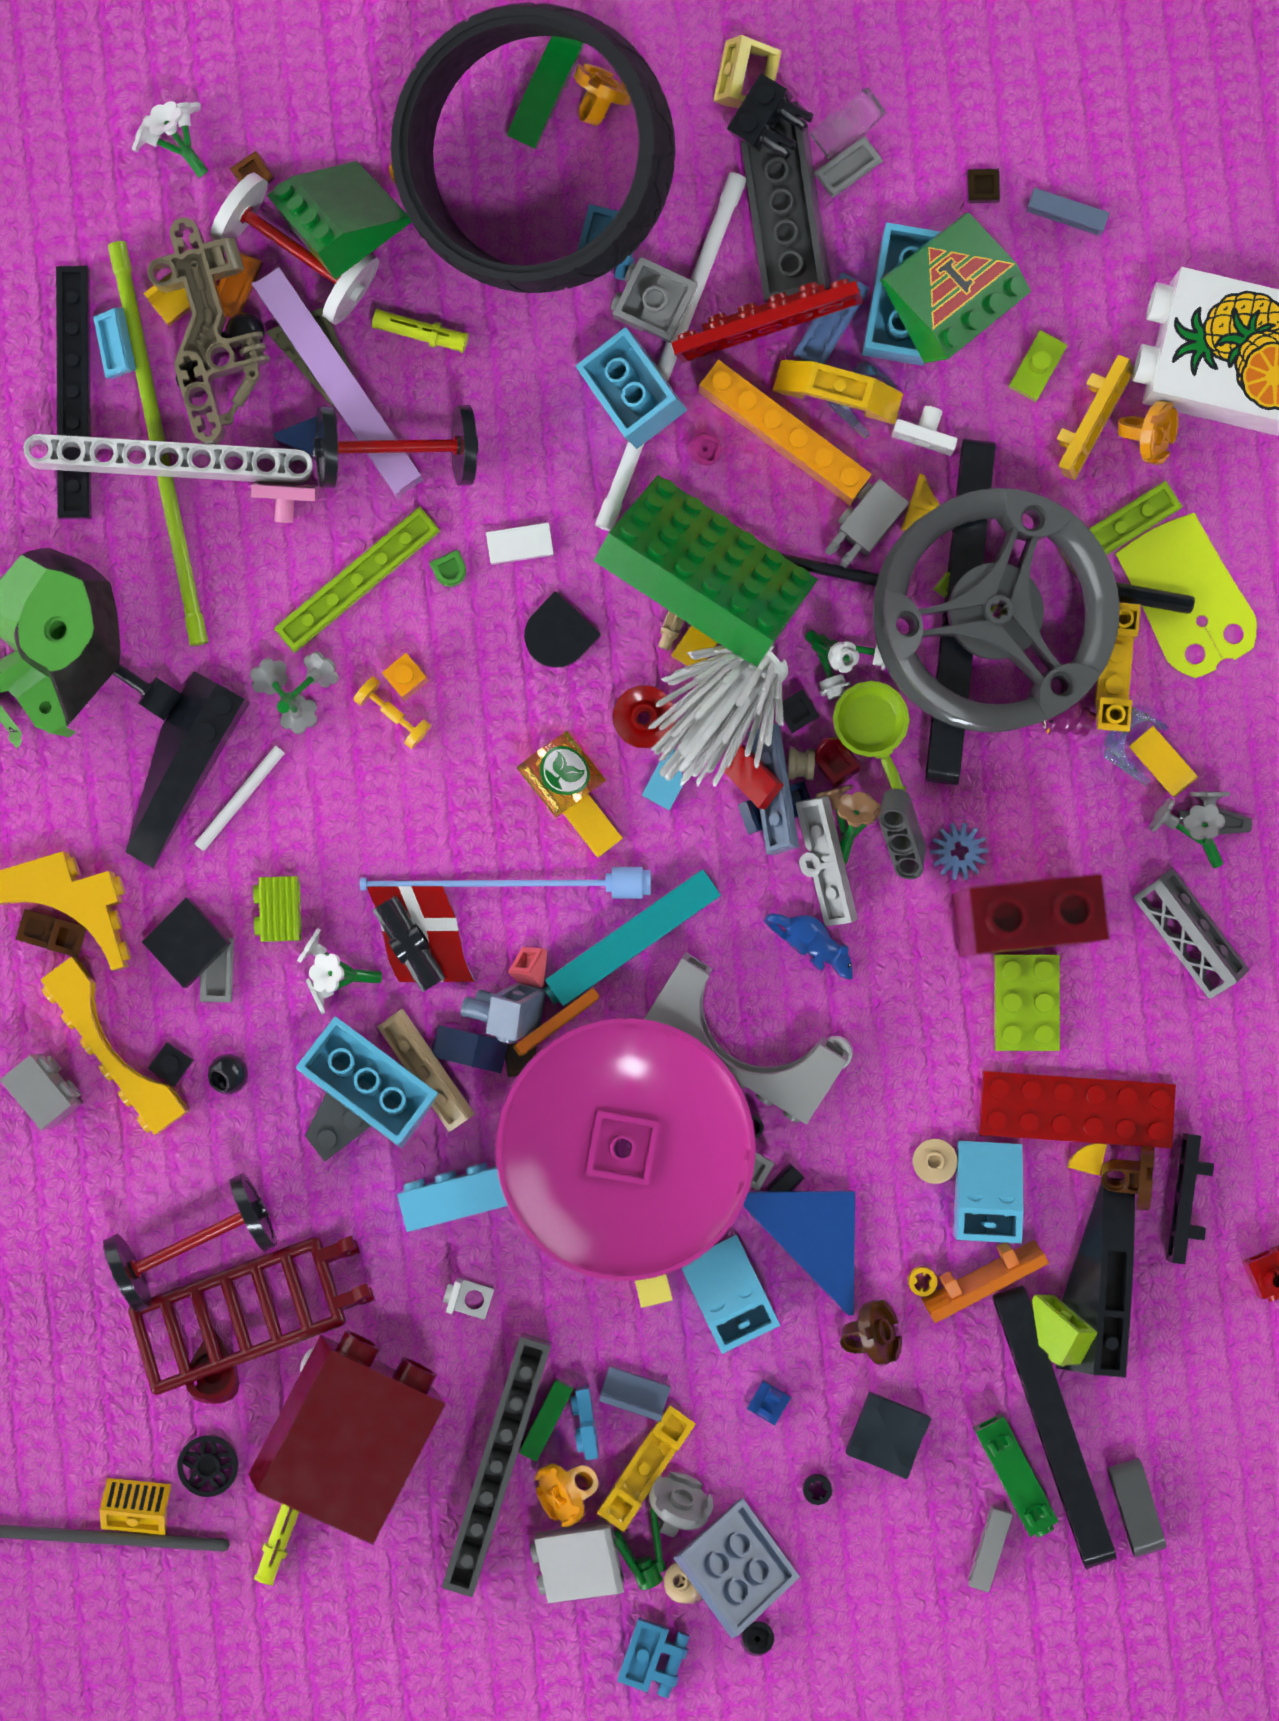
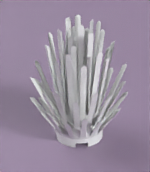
M724 646L688 652L687 654L691 656L690 658L695 660L713 657L678 669L674 674L661 679L665 682L669 681L668 685H675L694 676L693 681L656 703V707L666 704L696 686L648 728L654 729L662 723L659 727L661 731L687 712L650 750H655L656 755L662 752L663 754L658 761H665L677 746L676 751L661 768V776H665V779L670 781L678 771L685 772L680 784L683 785L691 776L696 777L699 775L696 780L698 786L707 772L711 773L714 771L727 749L721 766L713 780V786H716L726 767L728 766L729 768L753 718L754 722L745 749V757H748L751 753L757 729L761 723L754 759L755 768H758L763 743L767 746L771 745L775 709L776 722L779 726L782 725L784 727L782 683L787 678L789 671L785 659L780 662L771 652L774 646H772L758 667L751 662L748 663Z

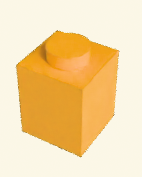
M407 653L382 672L383 676L404 701L429 682Z

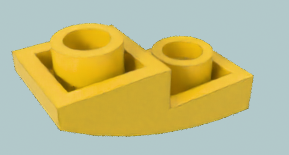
M1154 726L1129 746L1173 798L1198 778L1195 772Z

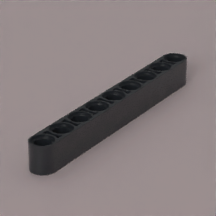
M1021 1285L992 1295L993 1302L1085 1569H1089L1117 1559L1115 1549L1055 1373L1048 1358V1353L1039 1346L1034 1312L1024 1286Z

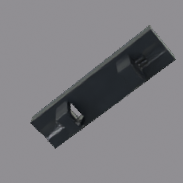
M1183 1133L1167 1253V1261L1184 1265L1186 1262L1188 1239L1204 1241L1206 1234L1205 1227L1190 1225L1196 1175L1213 1176L1214 1163L1198 1161L1201 1136Z

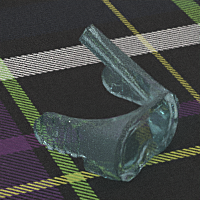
M868 361L860 363L851 371L865 376L876 375L885 384L893 388L896 387L893 384L894 382L889 380V377L881 373L880 370ZM828 402L829 407L864 439L870 436V432L854 416L850 407Z
M1132 707L1130 730L1136 724L1144 721L1152 722L1163 731L1168 729L1160 720L1151 717V715L1136 707ZM1111 731L1104 742L1107 749L1104 751L1103 756L1147 786L1151 779L1129 762L1125 754L1124 744L1129 732Z

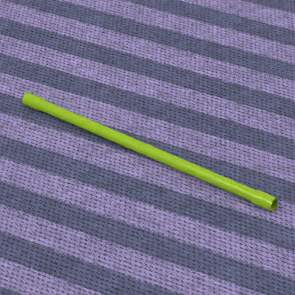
M112 242L108 244L113 273L116 276L121 305L124 308L149 441L166 442L131 274L132 266L127 242ZM166 453L161 457L160 461L165 466H171L169 455ZM157 476L185 612L184 620L190 646L204 645L209 643L204 617L198 601L173 477Z

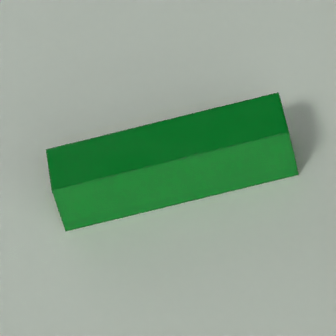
M557 1378L555 1379L519 1450L520 1454L535 1462L538 1461L574 1389L573 1386Z

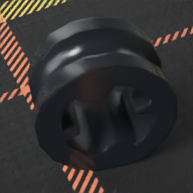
M812 1474L805 1479L802 1489L808 1502L813 1505H822L829 1501L832 1496V1487L827 1477L822 1474ZM815 1481H821L823 1489L826 1490L823 1496L819 1493V1498L812 1497V1490L808 1489L811 1483L816 1485Z

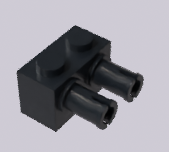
M760 73L727 127V130L735 138L758 152L765 146L787 160L791 153L781 145L793 151L796 141L775 130L776 124L782 118L804 132L808 125L798 117L811 123L814 114L792 102L793 96L788 89Z

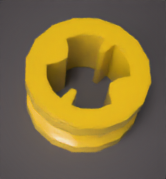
M924 1266L916 1267L908 1275V1286L914 1294L921 1297L928 1296L936 1290L937 1277L929 1268ZM919 1273H922L923 1276L927 1273L931 1277L927 1281L929 1287L925 1290L921 1286L919 1290L914 1286L917 1283L915 1276Z

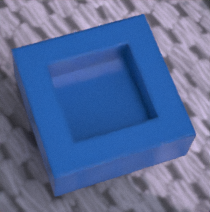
M762 1380L747 1409L775 1426L791 1396Z

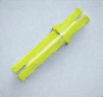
M379 308L375 310L372 320L373 329H380L427 342L429 347L436 348L438 345L464 353L467 346L468 333L442 327V323L439 322L430 324L383 311Z
M283 1504L276 1517L268 1543L263 1544L262 1551H264V1554L254 1577L256 1581L266 1585L274 1584L282 1558L285 1559L287 1557L288 1551L286 1547L299 1515V1511L291 1508L284 1530L281 1531L290 1507ZM280 1539L279 1544H278V1546H277V1548H276V1551H275V1554H274L272 1563H270V1560H271V1557H272V1555H273V1553H274V1550H275L277 1541Z

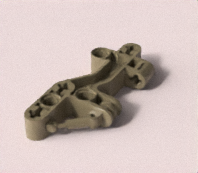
M179 218L172 223L169 230L175 253L153 260L149 264L147 272L150 281L159 291L172 292L183 288L186 290L192 316L176 356L174 367L195 437L203 444L217 445L224 438V426L231 425L234 422L233 416L238 407H243L255 384L260 380L259 366L270 362V356L264 355L263 351L266 350V345L260 343V340L264 337L263 332H252L227 339L223 338L221 334L226 316L216 280L244 271L236 238L227 237L204 243L202 233L196 223L188 218ZM186 229L191 233L189 234V240L194 249H188L186 243L181 238L184 234L183 231ZM161 269H171L172 275L168 281H157L156 276ZM242 346L239 354L241 357H245V360L238 362V357L233 348ZM224 351L228 352L230 355L228 363L224 366H216L214 364L216 354ZM190 361L198 365L194 367V374L199 382H193L190 374L184 370L188 368V362ZM244 371L245 378L231 400L233 402L232 407L228 413L221 415L212 385L213 381L220 377ZM198 391L207 392L208 396L205 404L201 406L192 404L193 395ZM200 415H207L210 424L216 427L211 430V436L201 432L206 429V425Z

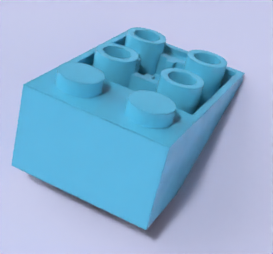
M958 1140L953 1237L956 1240L1022 1243V1144Z
M737 1234L714 1245L701 1257L681 1268L722 1354L780 1326Z

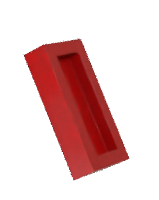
M740 744L729 768L727 766L724 773L758 808L766 810L784 784L761 761L756 769L754 765L755 754L751 751L750 755L745 757L746 745Z

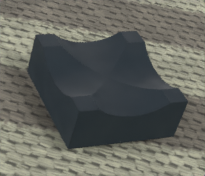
M869 1391L845 1452L850 1457L908 1479L931 1418L929 1415Z

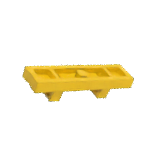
M1118 354L1106 378L1094 373L1089 377L1086 384L1090 391L1097 394L1076 433L1062 428L1056 438L1060 446L1067 448L1058 465L1065 477L1075 481L1133 375L1134 368L1130 359Z

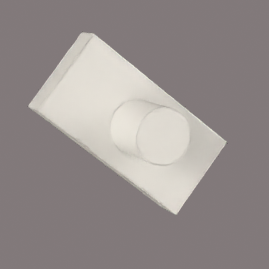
M924 406L919 425L897 419L891 435L893 438L948 456L953 454L958 438L937 432L943 411L932 406Z

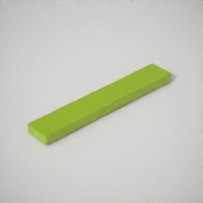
M419 506L273 629L296 654L441 532L440 529Z

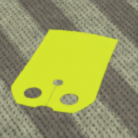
M1195 513L1177 518L1148 531L1116 553L1131 585L1190 595L1195 598L1194 609L1189 614L1142 606L1163 654L1172 667L1183 674L1198 678L1215 671L1216 666L1222 659L1233 658L1236 660L1254 648L1257 634L1256 616L1217 554ZM1201 615L1206 616L1208 619V624L1205 627H1199L1196 623L1197 618ZM1230 624H1237L1243 629V638L1237 644H1230L1224 639V629ZM1192 644H1199L1205 650V658L1199 664H1192L1185 657L1187 647Z

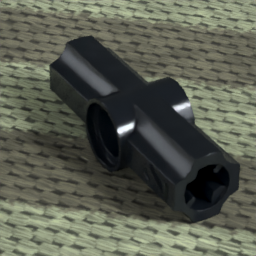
M397 896L372 910L388 935V942L399 961L407 966L422 992L447 978L431 953V946L420 927L412 922L408 912L404 909Z

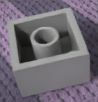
M43 1054L29 1055L2 1077L0 1081L38 1128L44 1130L54 1128L83 1102L79 1099L81 1095L80 1090L71 1080L65 1082L58 1073L61 1070L60 1066L50 1055L45 1057Z

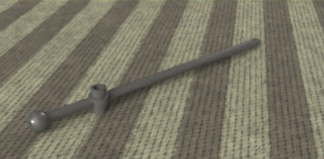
M0 1525V1538L220 1552L228 1550L230 1546L229 1541L223 1538Z

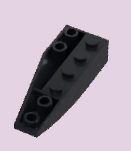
M1110 1178L1112 1180H1121L1119 1178ZM1102 1182L1100 1183L1061 1300L1098 1333L1081 1364L1065 1366L1056 1364V1368L1092 1375L1126 1378L1133 1284L1135 1194L1109 1191L1102 1185Z

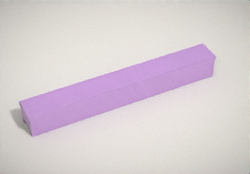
M278 267L259 281L253 282L252 285L356 439L358 441L397 440L281 269ZM367 453L397 499L423 481L421 474L406 453Z

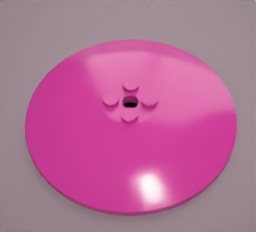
M636 1018L601 1020L568 1031L550 1042L526 1064L517 1076L503 1104L497 1126L496 1166L498 1179L508 1208L518 1225L531 1241L557 1262L582 1274L600 1279L637 1281L655 1278L685 1267L701 1257L723 1237L735 1221L747 1197L754 1172L755 1134L748 1103L733 1074L724 1062L698 1039L677 1028L651 1020ZM619 1139H626L631 1145L630 1153L626 1157L620 1158L614 1153V1144Z

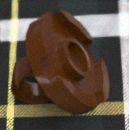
M1141 1146L1139 1161L1111 1159L1102 1167V1185L1109 1191L1137 1194L1136 1210L1149 1211L1155 1147ZM1111 1171H1120L1125 1177L1121 1180H1112L1107 1174Z
M872 1300L864 1303L859 1311L858 1321L847 1323L843 1327L840 1337L841 1347L849 1353L861 1354L866 1352L875 1364L881 1366L897 1361L902 1350V1335L896 1336L894 1324L899 1322L892 1307L885 1300ZM849 1335L858 1336V1337L861 1338V1341L853 1340V1339L849 1338L848 1336H849Z

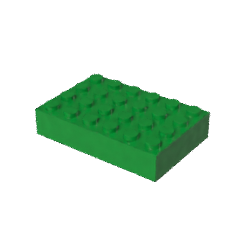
M660 475L655 477L611 529L593 560L756 667L760 665L800 609L818 580L805 568L789 561L779 551L763 544L753 534L745 532L731 523L728 518L708 508L698 498L690 496L676 487L672 481L664 479Z

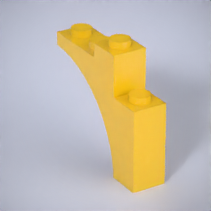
M64 851L0 870V905L38 903L62 911L78 921L95 938L108 960L111 971H119L129 967L127 960L131 959V953L127 942H121L118 929L122 928L121 919L117 910L112 911L111 906L123 903L121 895L125 894V888L120 876L116 877L114 872L106 871L77 880L76 875L80 874L77 861L74 856L70 857L69 853Z

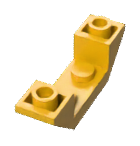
M781 360L773 387L774 392L803 399L804 395L859 409L865 411L864 417L895 425L903 397L902 392L876 378L814 361Z
M1119 602V625L1115 645L1104 671L1096 681L1095 711L1097 730L1130 732L1133 700H1129L1133 644L1134 639L1138 637L1141 604Z

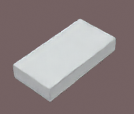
M549 523L486 532L491 565L554 555Z

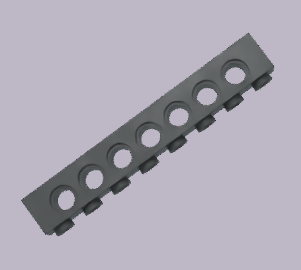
M525 1333L520 1335L442 1584L444 1589L473 1598L552 1345L550 1341Z

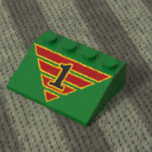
M969 212L964 213L880 279L924 363L948 360L1031 293L1018 264Z

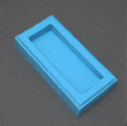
M116 307L94 316L93 319L105 378L114 379L136 370L124 308Z

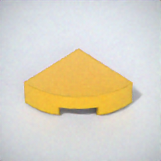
M1093 1143L1082 1147L1071 1156L1067 1167L1099 1176L1107 1144Z

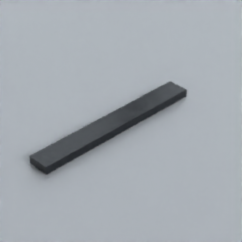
M56 266L57 435L91 437L90 268L88 266ZM69 447L64 451L63 457L67 460H75L80 456L81 451L76 447ZM57 470V507L59 519H91V472Z

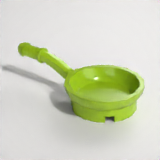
M876 681L857 683L847 689L836 703L833 714L835 733L843 746L853 753L866 757H876V759L881 758V763L891 788L901 789L906 792V786H903L899 773L889 755L893 753V750L899 746L907 734L910 721L907 704L900 693L888 684Z

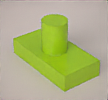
M1040 330L1008 388L1036 402L1068 345Z

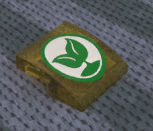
M568 731L559 735L516 767L556 818L606 781Z

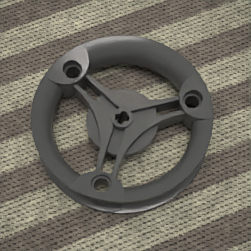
M1008 488L982 489L965 493L939 505L915 521L895 542L885 558L875 586L873 599L874 634L883 663L900 690L921 710L937 720L965 730L976 732L1011 731L1043 722L1066 711L1077 703L1099 679L1110 659L1117 638L1119 625L1118 588L1114 572L1102 546L1085 524L1069 510L1048 498L1028 491ZM1023 514L1031 517L1033 521L1032 529H1028L1023 525ZM996 519L1001 528L1006 532V535L994 562L979 565L966 572L954 585L948 602L918 609L914 602L906 596L913 570L928 547L939 537L957 526L977 520ZM1046 537L1062 551L1070 562L1080 583L1084 600L1085 618L1081 642L1073 661L1065 665H1061L1041 637L1040 630L1044 618L1043 600L1037 585L1030 578V567L1038 540ZM1016 539L1025 541L1017 567L1007 564ZM994 605L999 607L997 611H1001V615L996 618L992 615L995 612L990 610ZM947 612L949 626L923 630L921 616ZM898 618H902L908 623L909 631L906 635L901 634L896 628ZM935 636L955 637L963 648L978 657L989 660L1008 658L1025 673L1033 683V686L1030 689L1029 697L1021 701L1004 704L973 701L955 694L938 682L922 664L915 651L918 649L922 638ZM1029 646L1047 667L1048 670L1043 674L1037 670L1023 651ZM1053 678L1058 679L1062 684L1060 694L1054 693L1051 689V680Z

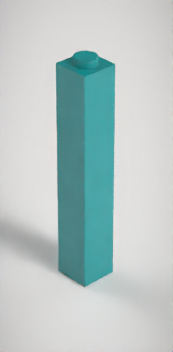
M702 869L545 979L548 984L544 988L546 994L554 1005L560 1001L562 1006H565L718 899L721 894Z

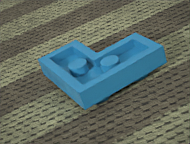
M589 1385L576 1387V1395L571 1396L573 1416L580 1415L581 1422L580 1428H576L575 1433L578 1453L584 1452L585 1460L597 1459L599 1457V1444Z

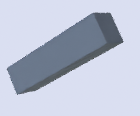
M1034 188L1026 212L1098 236L1102 235L1109 216V212Z

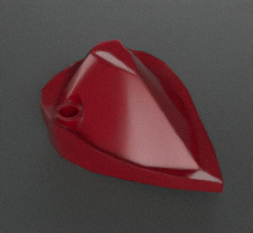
M214 1329L221 1356L229 1355L230 1353L224 1342ZM204 1341L190 1363L191 1369L210 1362ZM234 1366L197 1380V1385L194 1382L186 1384V1388L194 1400L202 1403L219 1404L230 1401L236 1396L239 1389L240 1380L237 1367Z

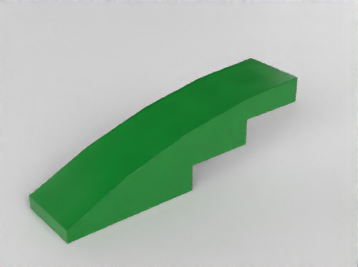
M551 36L519 104L507 136L534 149L538 147L547 123L553 117L564 88H567L586 43L574 39Z

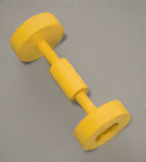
M372 676L359 689L353 701L362 706L371 698L381 707L380 711L396 725L400 723L411 732L404 741V744L412 750L426 736L432 725L424 719L416 727H413L404 719L405 715L389 701L385 703L375 694L381 682Z

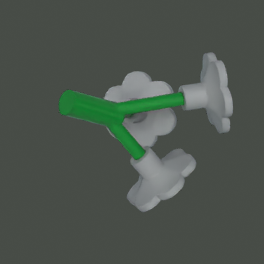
M317 651L304 658V665L307 668L306 679L292 692L285 693L281 687L287 683L288 676L285 674L286 665L280 660L274 662L271 658H266L250 672V677L253 680L252 688L255 692H265L267 695H273L277 692L281 697L277 704V710L282 714L280 724L284 729H291L295 734H303L306 728L313 727L317 723L315 715L317 710L316 703L312 700H306L299 694L310 684L318 682L322 687L328 688L339 680V676L335 672L336 666L331 659L325 658Z
M1190 792V796L1203 800V806H1193L1190 809V815L1184 818V825L1179 823V818L1171 814L1175 801L1171 798L1166 799L1155 813L1148 829L1155 832L1163 824L1172 830L1176 828L1203 846L1212 868L1222 866L1224 862L1213 838L1218 836L1219 829L1225 825V818L1222 814H1219L1216 801L1222 797L1230 796V792Z

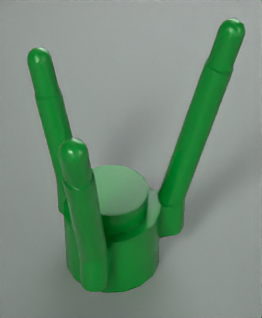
M652 1507L650 1508L656 1560H652L650 1556H643L636 1560L619 1530L614 1532L616 1536L614 1543L633 1573L640 1590H648L659 1585L663 1581L661 1572L667 1570L662 1556L657 1514Z

